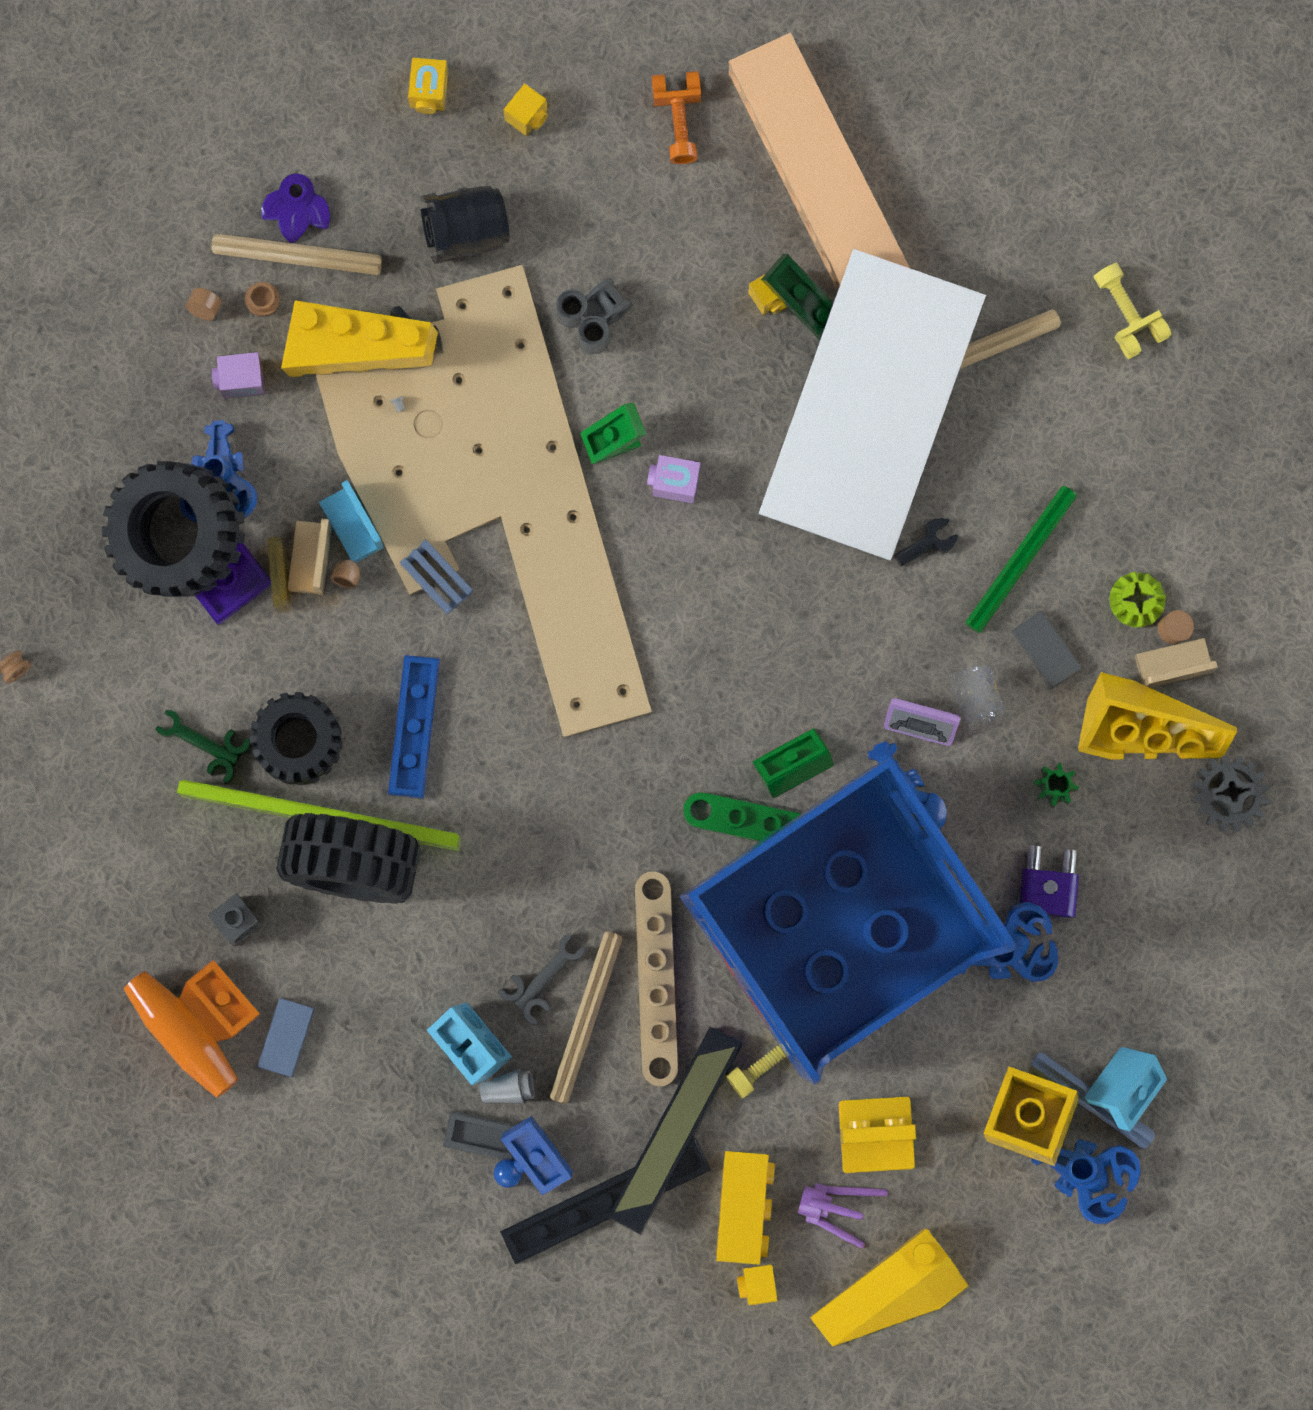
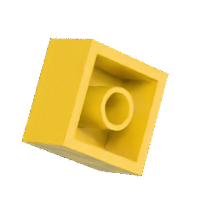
M1008 1066L983 1133L986 1141L1055 1166L1079 1101L1077 1090Z

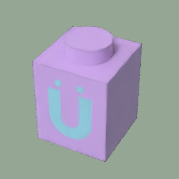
M258 352L217 356V368H212V381L214 389H220L224 399L265 394L263 364Z
M659 455L657 465L651 464L648 474L647 485L653 486L652 496L694 504L700 473V462Z

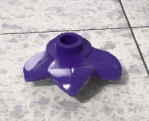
M294 173L285 177L280 184L279 190L268 194L262 203V219H278L279 229L290 243L296 242L307 230L309 224L322 229L329 227L330 211L327 201L314 193L313 183L303 174ZM294 184H299L303 188V193L300 197L295 198L290 193V189Z

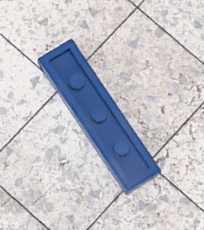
M404 655L388 789L389 796L424 799L440 666L439 658Z

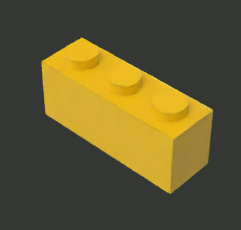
M724 1152L716 1261L760 1265L761 1257H768L769 1236L762 1235L763 1221H770L772 1199H765L766 1184L773 1185L775 1163L768 1162L769 1155Z

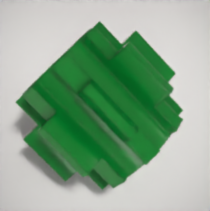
M1061 763L1056 765L1054 771L1044 766L1041 769L1043 778L1036 779L1033 782V785L1041 788V793L1037 799L1041 800L1046 797L1050 800L1051 808L1056 806L1058 800L1068 805L1071 802L1069 793L1079 789V786L1071 782L1075 771H1070L1069 773L1062 771ZM1052 778L1054 781L1062 780L1065 786L1064 792L1061 793L1059 790L1052 792L1048 787V779Z

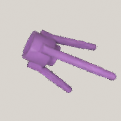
M816 1183L814 1188L805 1186L798 1214L807 1216L805 1222L818 1225L861 1249L864 1248L865 1243L820 1218V1216L827 1218L828 1212L861 1220L863 1219V1214L831 1204L832 1197L826 1194L887 1196L888 1190L826 1186Z

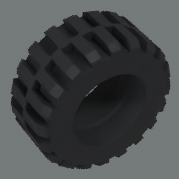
M158 461L156 465L146 464L138 467V474L129 473L122 479V483L125 485L123 488H114L110 495L114 502L112 506H105L103 516L108 517L107 526H102V537H108L109 545L104 547L107 557H112L116 560L112 567L118 575H127L125 578L126 583L130 586L142 588L143 593L150 595L190 597L199 595L200 591L213 589L217 586V579H226L231 573V569L228 567L229 563H237L241 555L240 552L236 551L238 543H244L245 533L239 532V523H244L245 520L243 512L236 511L234 507L239 504L235 493L226 491L228 484L221 477H214L213 471L195 466L194 464ZM171 496L182 497L190 504L198 524L197 538L192 550L184 559L177 563L164 561L155 551L150 538V524L153 514L158 506Z
M299 813L292 815L285 823L276 870L279 878L283 881L322 894L366 902L404 903L412 895L421 849L418 840L413 838L412 835L381 824L342 816L317 815L313 813H305L303 815Z

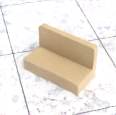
M321 519V523L296 521L288 591L324 595L332 535V525L329 519Z
M1205 638L1135 655L1141 683L1149 688L1212 674L1218 668L1216 661L1211 662Z

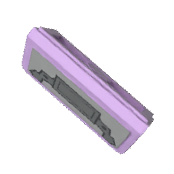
M894 698L889 704L884 728L950 746L953 743L961 717L956 714Z

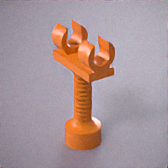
M699 71L686 72L687 90L666 92L665 75H652L654 107L672 105L675 143L670 145L669 154L670 162L673 164H689L698 159L696 144L688 140L685 104L701 102Z

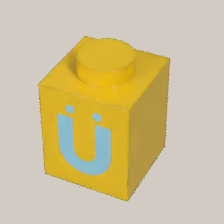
M412 57L408 91L410 108H415L417 112L422 114H434L436 110L444 111L448 80L446 60Z

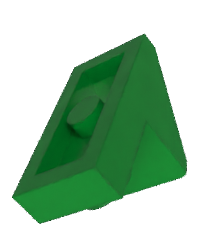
M627 403L620 406L580 432L592 464H597L641 447L639 439L647 435L635 403Z

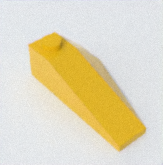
M1101 672L1087 699L1078 750L1079 752L1111 760L1124 759V753H1144L1145 759H1157V753H1177L1181 759L1221 758L1227 752L1238 731L1237 727L1141 683Z
M923 1228L810 1318L833 1347L938 1310L966 1289L968 1284L929 1230Z

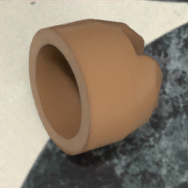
M339 561L332 570L330 580L341 587L355 589L360 579V568L355 561Z

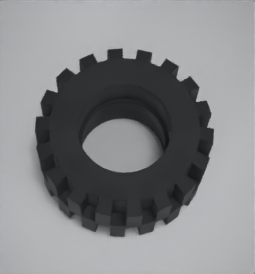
M295 692V695H289L288 693L280 694L281 698L277 700L271 698L266 702L268 706L264 710L260 707L256 713L258 716L256 722L252 721L251 730L253 733L250 736V744L253 746L252 752L261 767L274 779H279L289 785L296 783L298 786L306 785L307 781L314 783L320 780L319 776L322 774H329L332 771V764L334 762L337 763L340 758L338 753L343 746L341 727L330 708L324 702H320L317 697L311 694L310 696H305L303 692ZM301 719L310 722L317 732V740L313 749L300 758H287L282 755L276 745V738L280 729L292 720Z

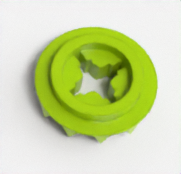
M1134 571L1121 576L1110 591V608L1114 616L1127 626L1135 628L1149 626L1158 620L1165 610L1166 594L1163 591L1161 582L1154 579L1149 573ZM1136 585L1142 596L1152 597L1142 603L1141 613H1139V608H1137L1135 602L1124 601L1134 595Z

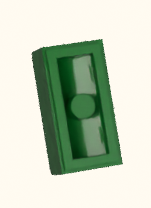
M814 728L752 761L773 799L834 766L829 750Z

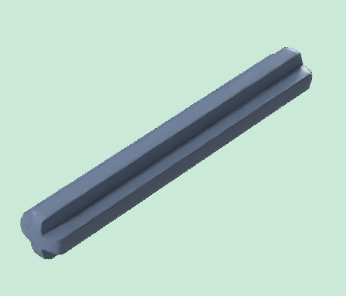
M1038 1053L1030 1064L1032 1071L1046 1080L1077 1090L1079 1096L1078 1103L1141 1148L1146 1149L1152 1143L1155 1133L1150 1128L1137 1121L1131 1131L1119 1129L1109 1109L1087 1103L1085 1095L1091 1088L1089 1085L1045 1054Z

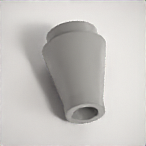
M518 1068L492 1080L481 1082L480 1095L484 1104H526L528 1099H534L535 1097L531 1072L529 1070L522 1071Z

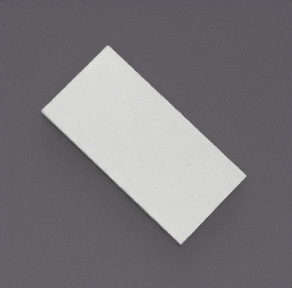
M853 249L759 514L891 561L986 295Z

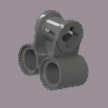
M611 278L600 282L586 296L578 290L570 289L562 292L556 301L557 317L560 323L568 328L578 327L579 344L586 353L592 355L599 354L608 347L610 341L609 325L621 319L633 306L630 300L625 301L614 288L615 282ZM569 303H576L581 306V311L576 315H568L563 311V308ZM591 329H597L603 333V337L595 342L588 341L584 335Z

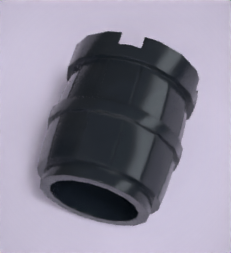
M491 186L463 187L457 191L441 195L432 193L420 197L421 202L427 203V208H422L420 211L427 247H435L437 255L431 256L434 264L449 262L450 258L479 256L481 253L502 248L503 244L509 242L507 212L503 197L498 188L492 189Z

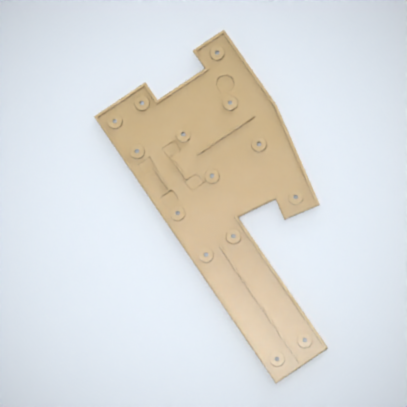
M523 265L436 288L444 319L432 322L431 324L433 326L436 325L443 343V354L435 346L431 366L399 369L379 368L368 369V371L363 372L342 371L325 375L317 373L318 385L338 456L409 595L411 596L423 589L400 565V561L404 558L406 559L410 552L417 549L425 539L456 572H459L460 569L446 542L501 518L563 737L652 713ZM510 291L512 295L506 296V292ZM465 304L466 308L461 309L460 305ZM523 343L525 347L520 349L518 345ZM458 378H461L462 383L459 384L456 382V380ZM403 396L402 402L405 409L397 412L394 403H391L390 400ZM379 400L383 401V404L380 406L377 405ZM555 445L556 450H550V446ZM481 448L482 453L478 454L476 450ZM399 470L402 471V472H403L402 475H401V476H398V475L396 474L397 471H399ZM575 515L576 519L571 520L570 516ZM529 528L530 532L525 533L524 529ZM427 552L422 555L443 579L449 577ZM417 561L411 564L430 586L436 583ZM621 689H625L627 691L625 695H622L620 693ZM575 702L580 703L578 708L573 706Z

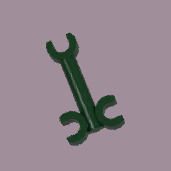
M166 710L164 714L173 719V727L165 730L157 726L155 730L163 737L170 738L176 736L216 757L217 759L209 763L207 773L212 776L217 767L224 766L227 769V773L223 778V782L229 784L235 774L233 767L236 766L240 756L247 753L251 748L250 739L246 738L240 747H233L232 739L236 732L230 729L224 736L225 746L182 724L181 718L176 712Z

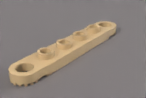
M652 871L640 876L635 885L641 1055L644 1078L650 1084L662 1087L670 1084L678 1072L671 887L668 879L663 874ZM649 880H657L663 886V894L656 900L646 898L642 892L643 885ZM657 1058H663L670 1064L671 1071L663 1079L653 1077L649 1070L651 1062Z

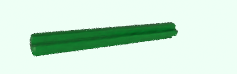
M1064 485L1060 487L966 620V625L971 630L981 633L1075 501L1077 494L1072 489Z

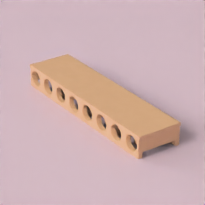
M791 32L729 60V76L837 290H839L853 249L910 268Z

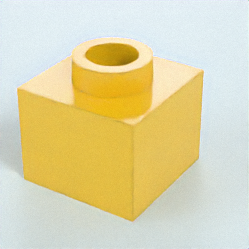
M525 83L503 109L505 121L525 136L532 129L537 131L548 117V113H546V98Z
M762 275L749 283L748 293L762 315L769 311L776 314L787 306L761 280L764 276Z
M772 1264L742 1268L743 1276L737 1277L740 1299L747 1298L748 1305L777 1301Z

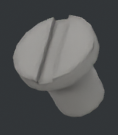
M403 396L390 400L391 403H394L397 412L405 409L402 402Z

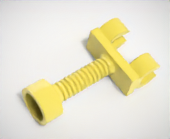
M1113 263L1096 273L1093 277L1100 289L1107 288L1110 290L1117 305H1119L1118 307L1129 323L1127 328L1119 331L1114 337L1125 357L1129 360L1142 351L1133 334L1149 327L1157 343L1166 340L1172 334L1159 310L1143 319L1139 317L1138 311H1136L1131 299H1129L1124 287H1122L1120 280L1124 273L1118 263Z
M776 1046L773 1051L768 1052L767 1055H764L765 1057L756 1061V1064L754 1063L747 1070H740L736 1067L726 1075L727 1080L742 1099L754 1091V1079L756 1080L757 1077L759 1078L760 1075L762 1076L763 1073L774 1067V1064L776 1065L777 1062L779 1063L780 1060L786 1058L780 1046Z

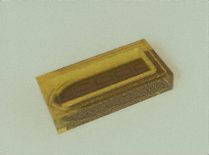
M280 537L267 538L273 607L277 613L289 612L291 605L288 590L285 544Z

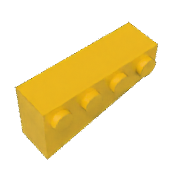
M295 300L281 369L289 377H300L304 374L318 373L319 375L342 371L363 372L368 371V369L379 368L399 369L431 366L438 332L431 322Z

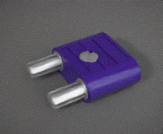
M1030 846L1027 869L1022 870L1020 903L1030 902L1037 904L1047 912L1048 916L1076 918L1079 875L1075 874L1077 851L1072 849L1070 858V849L1065 850L1063 872L1040 870L1041 847L1036 846L1033 869L1035 846Z

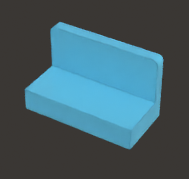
M346 480L341 483L342 490L320 501L319 504L348 556L357 563L383 549L384 546L351 485Z
M1121 1047L1087 1092L1085 1099L1088 1104L1109 1109L1117 1127L1122 1130L1131 1131L1167 1078L1156 1055Z

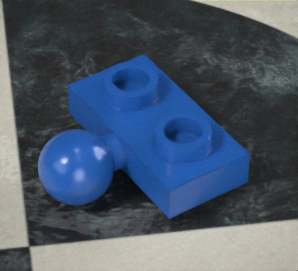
M532 1116L502 1134L501 1141L516 1160L504 1159L496 1164L493 1175L495 1181L501 1187L511 1188L516 1186L522 1178V1173L525 1172L539 1192L544 1195L572 1178L573 1170Z

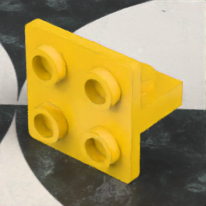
M909 1097L842 1100L838 1103L842 1169L844 1173L914 1169L913 1140L916 1139L915 1125H912L911 1101Z

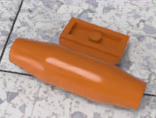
M214 960L186 982L179 998L147 971L137 975L124 987L123 990L146 1028L182 1070L216 1098L220 1097L239 1080L217 1042L233 1039L258 1018L260 1013Z

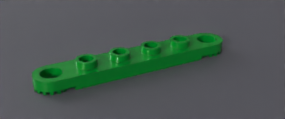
M703 792L689 796L683 807V815L686 822L694 828L760 842L800 815V813ZM697 801L707 802L711 807V815L705 820H697L691 815V806Z

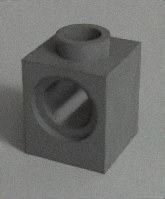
M237 893L208 914L229 944L234 947L263 925L244 899Z

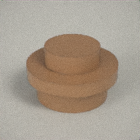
M258 282L247 290L245 303L252 314L266 317L278 309L280 296L272 284Z

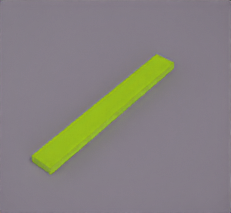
M181 780L177 789V793L184 798L286 818L299 813L303 815L305 813L364 820L410 834L418 840L419 844L459 851L461 838L457 833L193 781Z

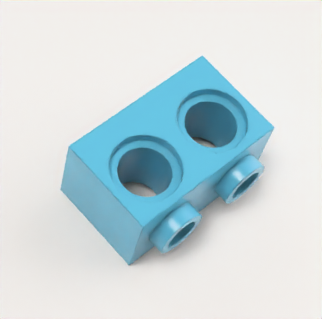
M467 1002L451 1007L427 1029L428 1033L471 1085L488 1080L512 1058Z

